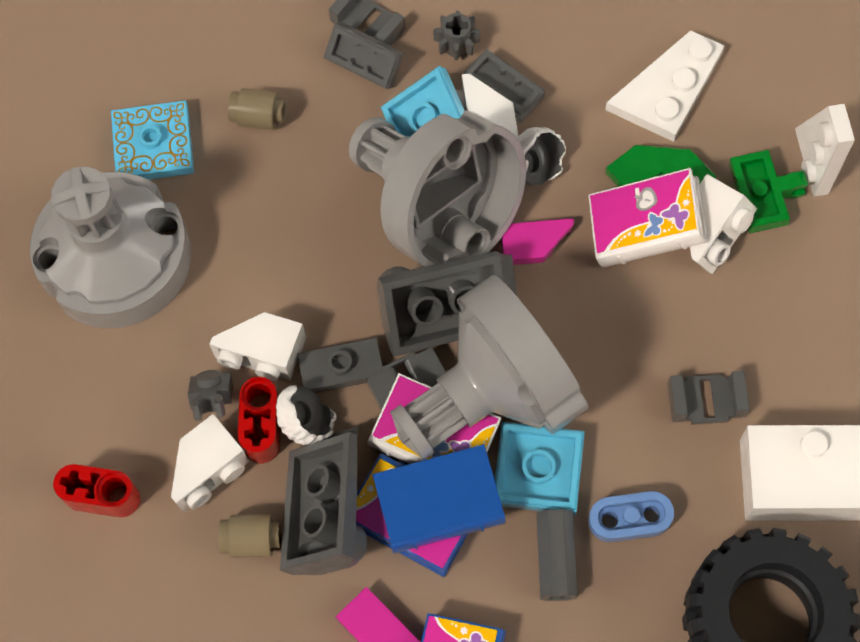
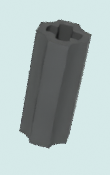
M559 509L537 512L540 600L568 601L577 599L573 511Z

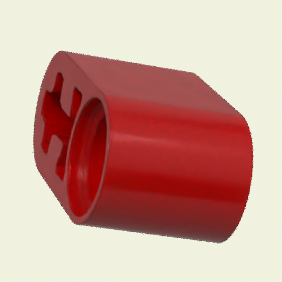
M253 377L247 380L242 385L239 394L238 440L248 459L259 464L268 463L278 455L281 440V427L278 426L276 404L279 395L272 381L265 377ZM260 394L271 396L270 401L265 406H251V402L256 396ZM256 423L261 424L266 437L261 439L260 446H254L253 442L258 440L259 429Z
M70 464L61 468L56 473L53 481V488L57 496L75 511L121 518L134 513L140 504L141 497L138 488L121 471ZM82 482L88 489L78 487ZM120 486L126 487V494L121 500L109 502V495L113 489ZM71 488H76L74 494L70 492Z

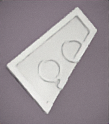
M689 31L606 102L605 110L674 142L722 56L725 46L698 33Z
M845 104L828 106L795 128L803 157L801 171L805 172L813 197L829 194L855 141Z

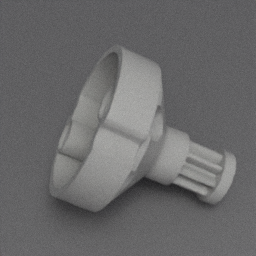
M465 110L460 118H453L443 113L425 123L412 136H404L384 119L372 117L357 127L349 144V157L353 164L366 172L379 174L385 181L380 210L382 226L388 240L397 250L424 267L488 253L509 228L521 203L526 182V160L520 142L512 132L475 112Z
M86 166L74 167L64 172L55 181L51 190V200L39 214L30 241L32 267L38 281L47 294L51 297H56V301L66 315L82 324L98 328L127 327L143 322L159 313L181 290L191 264V242L182 216L175 203L164 202L161 192L155 183L130 173H101L97 169ZM177 230L174 235H163L166 231Z
M492 274L457 299L461 309L458 313V363L436 379L438 383L405 407L400 404L390 413L401 442L425 460L435 453L433 448L466 425L472 427L491 413H497L538 429L544 427L549 433L555 434L587 411L589 407L579 390L580 386L544 330L513 291L500 278Z

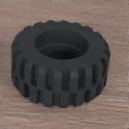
M760 528L747 530L743 537L738 538L733 535L723 541L721 546L716 550L713 549L702 562L685 594L683 605L686 606V610L682 617L683 630L688 631L689 640L687 642H743L736 633L730 619L729 604L734 591L747 580L766 578L786 585L800 598L806 609L809 621V632L805 642H858L853 638L854 633L860 629V615L853 611V606L859 602L856 589L847 590L844 581L850 576L843 565L835 569L830 564L828 559L833 555L824 546L818 551L808 546L811 538L800 533L794 539L786 537V529L772 528L768 534H762Z

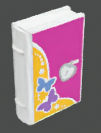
M691 168L588 195L595 257L601 267L605 268L621 263L626 264L629 261L679 249H687V247L708 242L699 178L693 176Z
M398 373L367 445L386 453L387 456H393L408 464L423 461L424 459L406 447L399 439L390 411L400 404L405 407L432 387ZM489 414L472 427L464 426L433 448L435 453L427 459L483 444L487 452L502 418Z

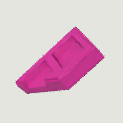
M571 218L512 223L502 236L503 254L512 255L513 265L544 263L561 240L573 230L574 220Z
M367 587L335 616L339 623L358 642H420Z

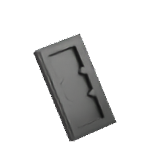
M340 21L334 24L323 58L386 89H390L395 83L405 53Z
M488 49L463 73L471 74L513 102L515 119L519 123L545 98V90Z
M376 337L297 353L303 386L313 390L315 393L367 383L366 379L382 372L381 367H383Z

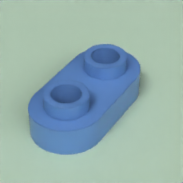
M655 491L606 497L598 500L591 508L588 519L589 528L596 538L604 542L655 537L669 529L674 518V508L671 501L665 495ZM647 510H653L658 514L659 520L649 522L644 518L643 513ZM612 516L616 519L617 525L613 528H607L603 525L602 518Z

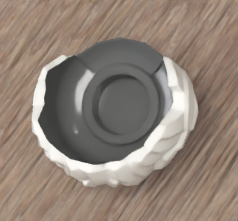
M532 127L526 129L517 137L523 148L526 160V184L533 186L542 185L546 180H552L562 173V159L566 153V146L564 140L561 139V135L555 134L554 130L546 127Z
M293 385L284 389L278 396L276 404L277 423L288 439L305 446L326 440L329 436H332L336 413L328 406L323 405L319 396L313 390L304 386L297 387Z

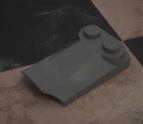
M495 251L412 270L402 266L387 269L378 278L377 293L383 328L393 356L457 341L459 329L458 313L461 311L457 299L492 274L500 278L517 296L512 255H505Z
M358 426L334 433L326 440L289 451L280 571L291 575H323L350 568L356 565L365 555L367 535L362 528L356 526Z

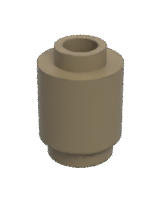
M242 88L240 92L232 91L230 94L228 118L229 121L237 122L238 126L276 130L278 124L285 121L286 101L281 100L279 92Z
M272 514L231 515L230 519H221L219 522L218 543L221 554L230 553L231 558L272 557L274 548H281V523H274Z

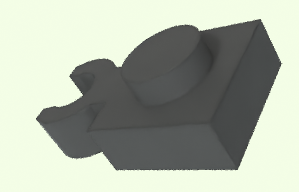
M207 370L190 377L188 399L195 421L201 420L202 415L207 412H216L217 418H222L225 415L224 404L232 403L233 381L231 371L220 373L217 370Z

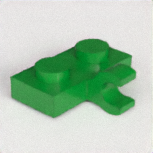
M769 150L730 158L729 167L736 191L743 194L757 208L753 221L748 228L749 234L788 226L790 218L783 197L795 199L805 196L804 188L808 187L805 172L797 171L777 177Z

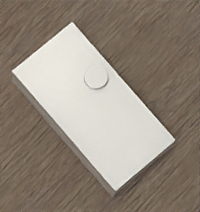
M747 425L740 438L745 521H860V425Z

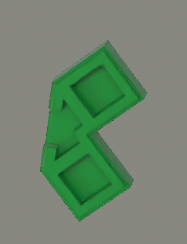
M642 145L633 146L608 165L605 174L618 187L691 168L693 176L699 178V184L707 174L715 179L717 177L690 149Z

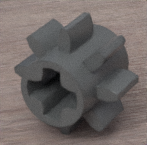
M458 10L447 17L440 16L441 28L433 29L434 41L439 42V54L447 53L454 57V60H458L459 57L466 54L472 56L474 54L473 43L480 42V30L474 29L475 17L468 18L460 14Z

